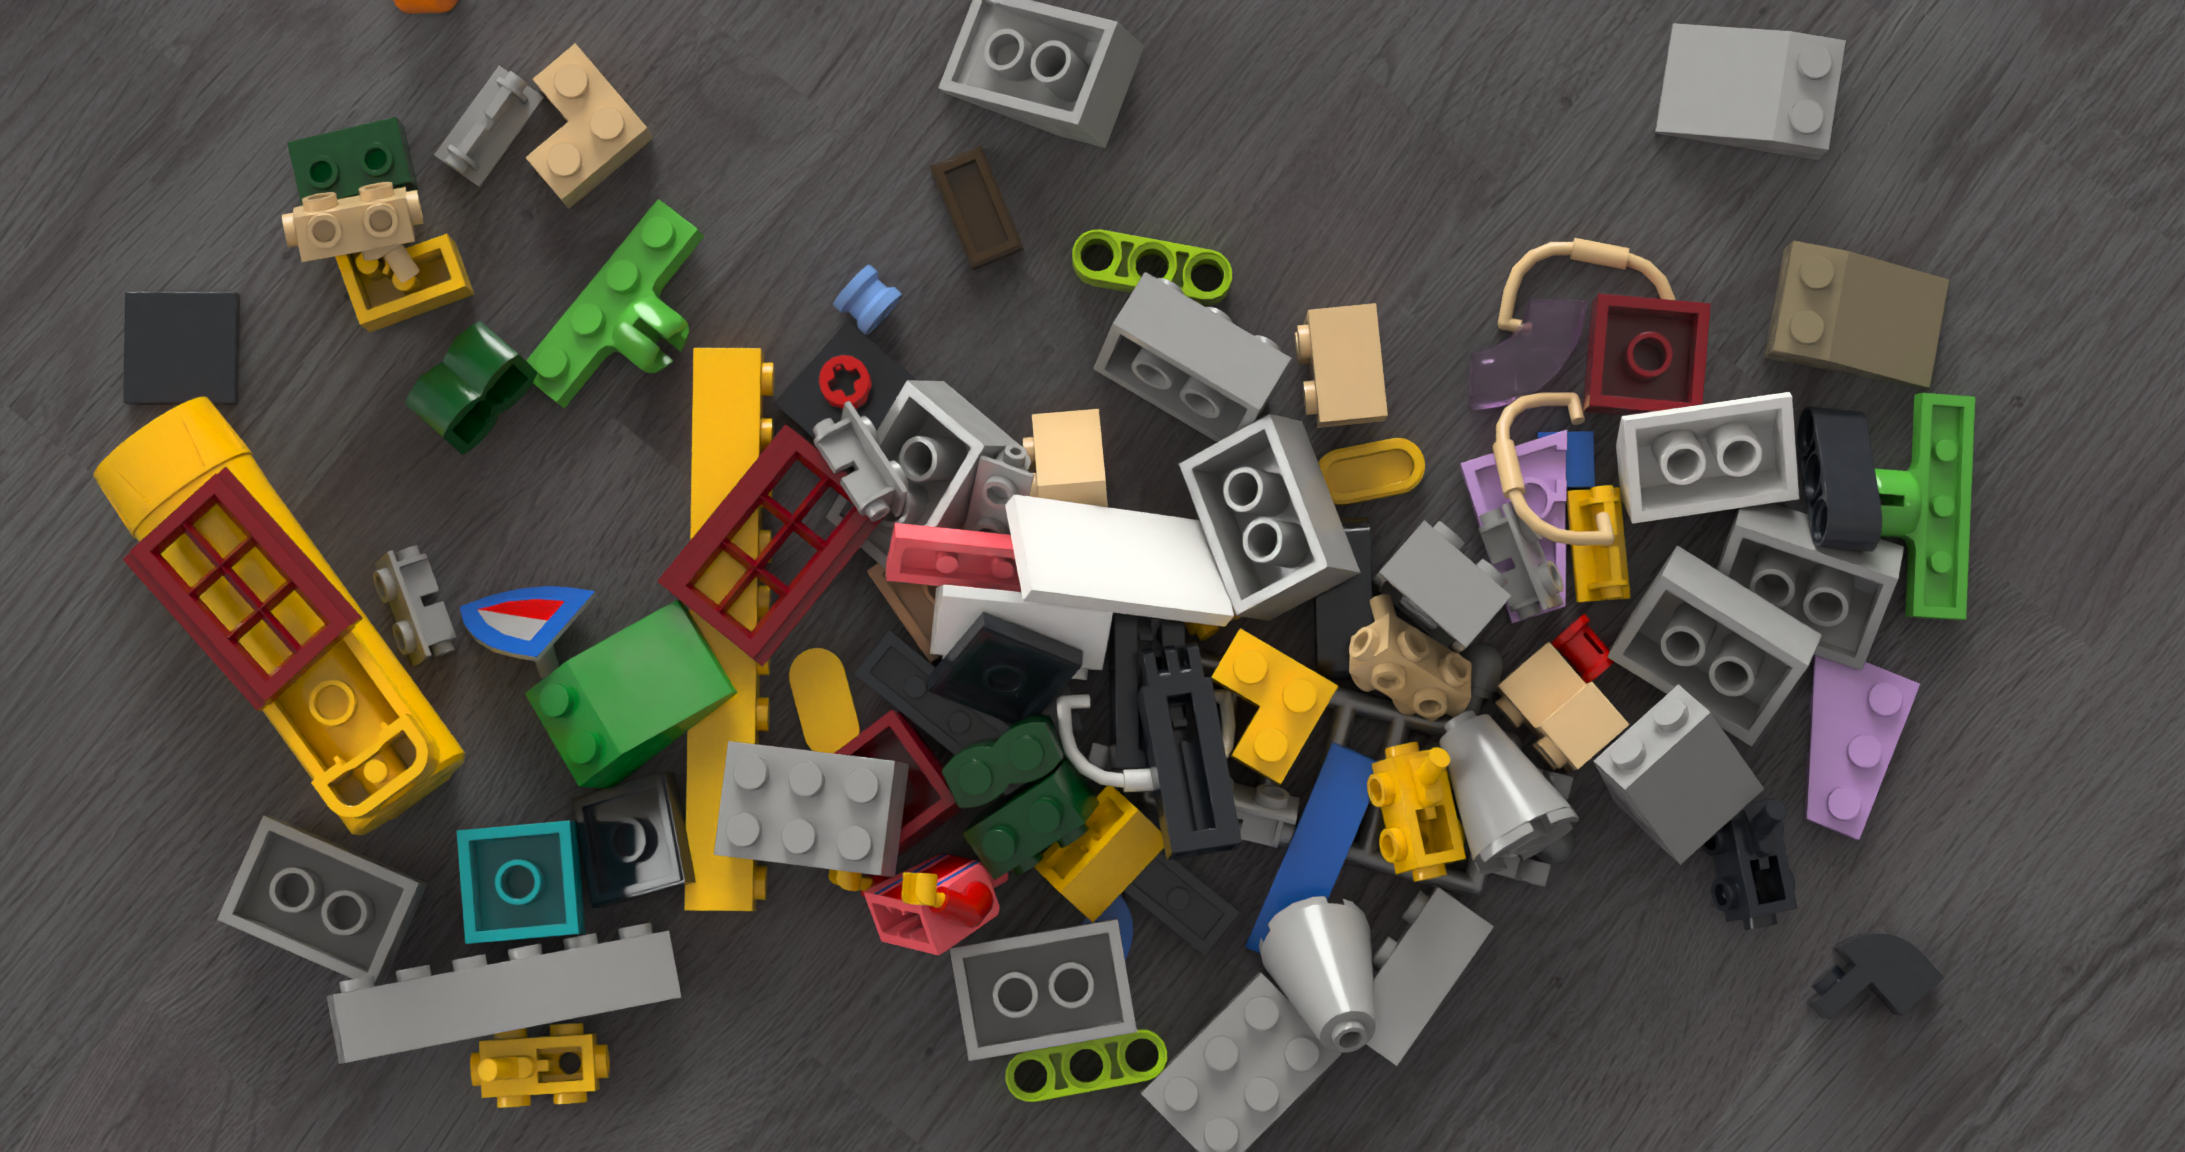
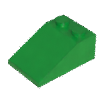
M675 600L569 659L528 690L525 695L578 786L610 788L616 786L737 694V691L685 604L680 600Z

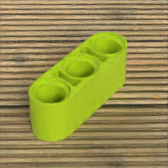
M1102 229L1083 233L1076 240L1072 249L1073 268L1076 275L1084 283L1091 286L1132 293L1141 279L1136 270L1138 261L1146 255H1157L1168 266L1167 274L1163 279L1175 283L1181 288L1185 296L1202 306H1212L1220 303L1227 296L1231 287L1232 268L1229 261L1221 253L1210 249ZM1092 245L1107 247L1113 255L1111 265L1102 271L1088 269L1081 260V256L1087 247ZM1201 265L1214 266L1223 277L1222 284L1211 292L1201 291L1193 285L1191 280L1192 272Z
M1137 1029V1032L1019 1052L1008 1064L1005 1081L1009 1091L1016 1098L1025 1102H1036L1153 1079L1163 1071L1167 1062V1049L1163 1040L1155 1032L1148 1029ZM1137 1039L1150 1040L1158 1049L1156 1064L1145 1071L1133 1069L1125 1058L1128 1045ZM1082 1049H1091L1097 1052L1103 1061L1101 1074L1091 1081L1077 1079L1070 1069L1072 1056ZM1036 1060L1045 1067L1047 1081L1041 1089L1026 1091L1017 1084L1015 1070L1021 1062Z

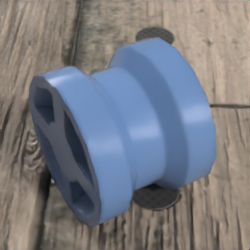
M867 265L841 291L835 299L833 306L840 313H850L857 320V328L864 335H868L891 313L903 297V294L896 287H886L879 280L878 271L871 265Z

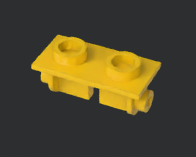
M1613 485L1591 487V489L1567 491L1569 531H1598L1595 516L1601 512H1607L1614 533V542L1611 545H1571L1576 602L1631 598L1620 487L1613 488Z

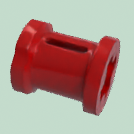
M836 356L827 361L820 371V389L831 406L843 409L844 403L850 401L853 407L858 409L868 400V393L872 388V383L867 368L860 360L853 356ZM846 370L850 377L860 375L861 378L853 383L856 391L854 394L845 396L841 389L831 391V387L838 383L835 374L839 371Z
M1584 613L1550 643L1556 650H1559L1578 672L1580 678L1587 684L1596 679L1615 661L1607 657L1610 650L1588 626L1590 619Z

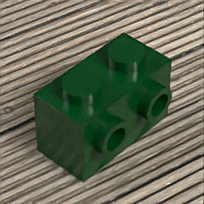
M397 117L287 142L301 206H303L302 199L311 195L334 192L336 193L337 200L360 196L359 188L381 182H391L393 189L406 187L407 192L419 190L405 127Z
M1066 757L1045 776L1023 784L979 812L962 834L994 880L1011 869L1016 876H1019L1044 858L1040 851L1057 842L1061 848H1064L1089 830L1085 822L1100 802Z

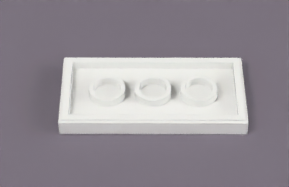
M1015 494L1005 505L1023 601L1223 627L1234 617L1230 598L1200 520Z

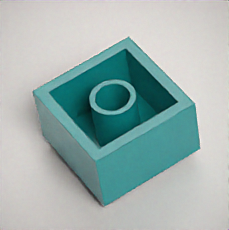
M569 820L456 830L465 944L586 933L576 821Z

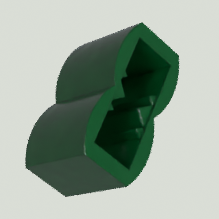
M479 321L454 339L443 362L437 364L418 378L408 394L405 404L463 455L477 446L488 435L500 413L509 409L520 400L532 385L537 371L513 348Z
M1034 715L1021 719L1011 725L999 739H983L965 746L947 763L942 773L958 806L961 808H971L994 800L1005 791L1010 783H1027L1045 776L1057 766L1065 753L1059 733L1050 715Z

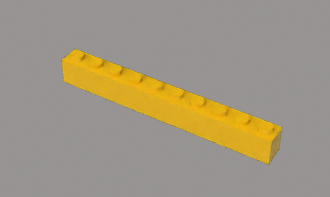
M693 348L690 540L774 439L773 418H764V396H774L775 369L774 363H765V354L761 348ZM773 490L769 493L771 498H773ZM761 504L731 540L754 560L772 540V530H762L763 506ZM722 551L694 586L719 605L747 569L725 551ZM755 577L727 613L748 630L752 631L771 608V589L768 586L761 585V581ZM689 608L691 616L736 689L737 694L687 731L686 833L696 882L685 885V910L756 911L757 900H766L767 866H757V860L714 855L728 741L759 745V731H769L770 702L769 697H760V675H770L771 658L763 667L760 666Z

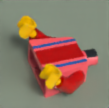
M940 854L895 875V877L872 874L863 876L862 873L829 869L828 877L833 884L839 885L845 890H860L862 897L866 898L881 942L939 956L998 915L1000 906L994 889L1008 880V872L994 880L980 859L972 860L949 854Z

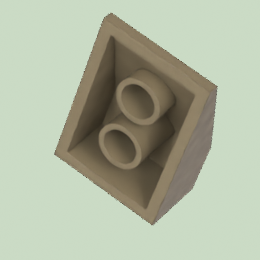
M1792 241L1783 252L1764 358L1929 389L1949 279L1846 250Z

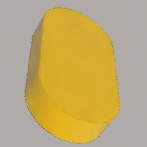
M1391 438L1336 449L1325 454L1318 462L1334 505L1337 506L1352 505L1408 493L1419 484L1425 471V460L1421 450L1413 442L1403 438Z
M812 648L799 654L790 667L789 682L804 738L812 751L835 753L859 735L861 731L845 668L841 660L834 653L826 649Z

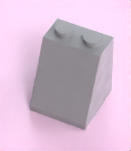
M1679 684L1594 760L1615 804L1680 865L1764 790L1711 712Z

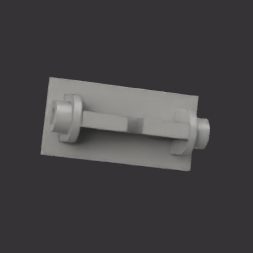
M499 65L434 155L480 187L544 100V97L529 87L528 83L512 71L508 72Z
M848 401L844 403L840 422L835 424L831 418L819 422L813 428L816 436L814 444L834 474L851 466L856 470L841 478L840 484L861 516H868L874 522L886 516L891 509L897 518L902 514L908 492V481L905 473L896 461H888L879 447V437L874 425L866 416L860 417L851 402Z
M1018 444L1007 445L1005 450L999 452L996 459L981 455L964 530L1011 535L1005 505L1014 494L1030 496L1034 474L1028 472L1031 460L1023 446Z
M1512 503L1501 505L1506 517H1503L1500 508L1480 515L1483 526L1479 527L1478 530L1492 564L1494 565L1512 558L1516 567L1501 573L1508 580L1503 589L1511 595L1507 601L1510 611H1517L1520 620L1541 613L1538 602H1540L1543 611L1564 604L1560 596V592L1563 591V581L1559 570L1551 560H1546L1539 543L1543 536L1535 533L1516 514Z
M417 545L396 552L398 562L393 550L388 551L374 563L377 570L373 573L376 591L382 602H389L396 621L392 627L395 643L402 655L408 654L412 667L418 666L431 656L430 648L435 658L455 651L452 640L457 638L443 601L426 607L423 606L421 598L437 593L439 588L427 554H420Z
M1230 778L1237 818L1243 820L1240 830L1241 839L1275 848L1278 847L1279 843L1289 845L1294 824H1296L1300 798L1290 796L1286 790L1277 786L1259 785L1257 788L1234 783V780Z

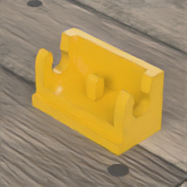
M1106 786L1096 797L1100 803L1085 822L1089 830L1064 848H1061L1057 842H1054L1043 853L1044 858L1034 866L1043 877L1092 923L1164 848L1161 831L1113 786Z

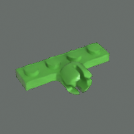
M658 199L526 360L537 371L533 384L565 409L605 358L613 352L621 353L647 373L660 372L669 367L674 360L663 353L656 343L662 337L674 348L682 352L689 338V326L682 316L661 301L660 294L663 287L705 236L695 226Z
M1933 393L1915 394L1912 461L1909 469L1906 471L1875 469L1882 510L1881 536L1899 537L1906 542L1908 549L1905 617L1955 621L1966 620L1975 397Z

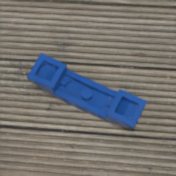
M1332 741L1291 842L1246 942V948L1260 953V939L1262 938L1264 942L1270 932L1268 923L1274 915L1292 903L1319 896H1326L1328 900L1370 801L1367 792V781L1369 776L1373 774L1371 764L1378 762V760Z

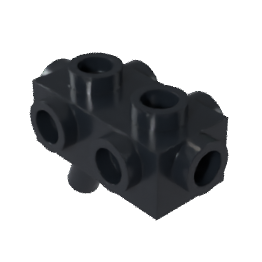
M1775 798L1750 801L1702 845L1703 850L1708 855L1713 856L1717 878L1711 886L1712 900L1717 909L1725 913L1726 922L1742 920L1744 930L1778 924L1776 913L1798 909L1794 893L1795 879L1792 871L1789 869L1783 840L1784 825L1782 820L1786 817L1787 810Z

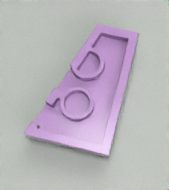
M1567 430L1515 446L1526 490L1523 496L1528 507L1541 520L1562 530H1565V502L1567 498ZM1494 453L1460 463L1459 467L1478 526H1483L1480 515L1500 508L1503 517H1506L1501 505L1511 501L1503 495ZM1545 537L1539 540L1546 560H1551L1561 575L1563 591L1560 592V596L1564 604L1543 611L1540 602H1538L1541 613L1529 618L1565 607L1566 544L1552 542ZM1489 557L1491 565L1500 573L1516 568L1512 558L1493 565ZM1506 602L1504 607L1510 624L1523 621L1520 620L1517 611H1510L1508 602Z
M1813 654L1812 693L1810 694L1809 715H1811L1809 752H1807L1804 820L1851 839L1859 840L1920 683L1865 662L1861 671Z

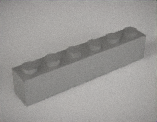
M646 923L618 929L620 940L598 944L597 934L593 933L563 939L565 950L543 954L541 944H535L508 950L509 961L487 965L486 954L452 960L454 972L433 976L431 975L430 965L396 971L397 982L375 986L373 976L339 982L341 993L327 996L339 1064L681 998L669 931L653 933L652 924Z

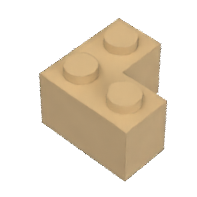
M576 43L533 78L539 90L567 123L525 158L566 207L570 209L650 142L653 136L646 125Z
M1376 303L1308 310L1304 325H1297V332H1295L1298 366L1308 365L1309 378H1312V381H1303L1306 415L1316 414L1317 428L1385 421L1388 412Z
M1099 409L1032 414L1034 437L1023 438V447L1026 449L1027 455L1031 460L1028 471H1036V473H1032L1034 478L1030 497L1108 507Z
M1550 642L1541 646L1496 686L1497 693L1501 696L1495 702L1497 708L1515 728H1518L1522 723L1529 728L1538 739L1532 745L1533 749L1553 771L1561 767L1566 772L1578 770L1630 725L1593 682L1586 684Z

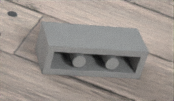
M1435 887L1430 895L1421 890L1402 916L1409 925L1396 942L1388 936L1372 958V966L1377 969L1373 975L1376 1029L1373 1037L1366 1045L1396 1066L1494 928L1493 925L1439 887Z

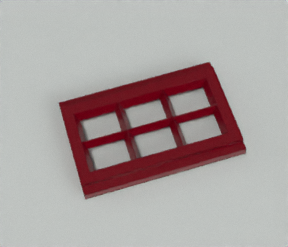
M785 424L657 582L763 667L885 516L880 520L872 522L868 516H861L854 505L826 541L802 523L803 518L829 487H832L853 504L840 484L841 478L849 474L844 470L834 474L820 451ZM796 460H798L821 480L795 512L791 514L771 498L769 493ZM761 504L782 521L784 525L754 560L731 540ZM794 531L814 547L817 552L790 585L786 586L765 569L764 566ZM725 551L747 570L719 605H717L694 585L719 554ZM757 577L780 597L755 628L750 631L727 612L754 578Z
M224 467L218 474L215 473L133 547L130 553L123 559L259 712L268 704L270 705L363 619L227 467ZM216 504L247 537L225 558L221 557L194 526ZM184 533L215 566L192 587L185 582L161 555ZM254 547L262 553L286 580L264 602L255 595L232 569ZM222 576L226 578L254 610L231 631L226 628L200 598ZM294 590L324 623L302 645L298 643L271 612ZM261 620L268 625L292 652L269 675L239 642Z

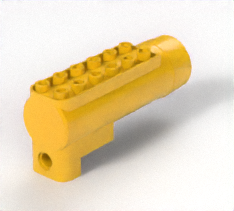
M198 397L189 400L157 417L127 438L98 465L93 476L129 533L140 542L215 473L218 474L224 467H227L362 616L363 619L355 625V628L262 711L312 778V785L327 806L338 814L351 834L364 835L389 820L398 817L445 783L463 764L465 752L269 483L253 458L251 450L208 397ZM218 504L213 506L194 524L195 528L222 558H225L247 538ZM185 533L161 553L190 587L194 586L215 567ZM256 547L232 567L262 602L286 582ZM224 576L218 579L200 596L201 600L229 631L233 630L254 611ZM295 590L271 611L300 645L306 642L324 625L323 621ZM263 620L239 640L268 675L292 654Z

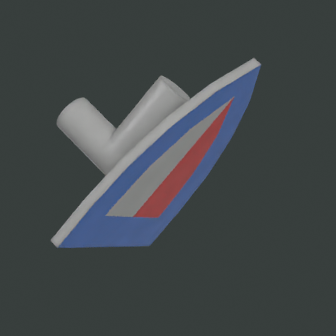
M531 587L490 595L462 605L459 608L465 629L476 642L499 654L535 661L539 676L544 679L560 666L553 644L597 595L595 591L571 587Z

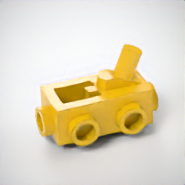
M1418 742L1384 749L1386 759L1371 764L1373 774L1369 776L1367 781L1369 799L1374 806L1381 807L1386 828L1381 832L1379 838L1382 856L1387 862L1394 864L1396 874L1412 871L1414 882L1447 875L1446 864L1466 859L1463 846L1465 840L1464 829L1456 815L1451 793L1452 785L1447 771L1450 756L1444 749L1438 747L1420 751Z
M583 1023L549 1025L550 1036L528 1037L527 1028L493 1034L494 1039L479 1041V1052L471 1053L470 1070L472 1085L481 1086L482 1098L497 1097V1108L531 1106V1095L553 1094V1104L587 1102L588 1091L600 1089L599 1079L609 1078L610 1060L608 1045H597V1033L584 1034ZM566 1052L577 1054L581 1060L580 1068L573 1074L566 1073L560 1065L561 1057Z

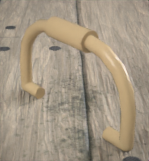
M1574 238L1573 242H1549L1532 249L1512 268L1503 291L1498 327L1503 331L1529 335L1531 322L1513 319L1517 292L1524 275L1537 262L1555 255H1570V260L1623 270L1626 269V266L1642 272L1656 286L1661 299H1676L1667 277L1649 260L1629 253V248Z
M1573 392L1536 393L1519 397L1504 408L1496 424V442L1492 446L1504 497L1510 499L1516 514L1532 531L1552 542L1575 546L1611 545L1614 542V533L1607 512H1601L1595 516L1598 531L1575 532L1558 529L1544 522L1528 507L1523 496L1526 490L1515 444L1510 439V427L1515 417L1526 409L1541 406H1567L1571 423L1573 425L1582 424L1585 421L1578 394Z

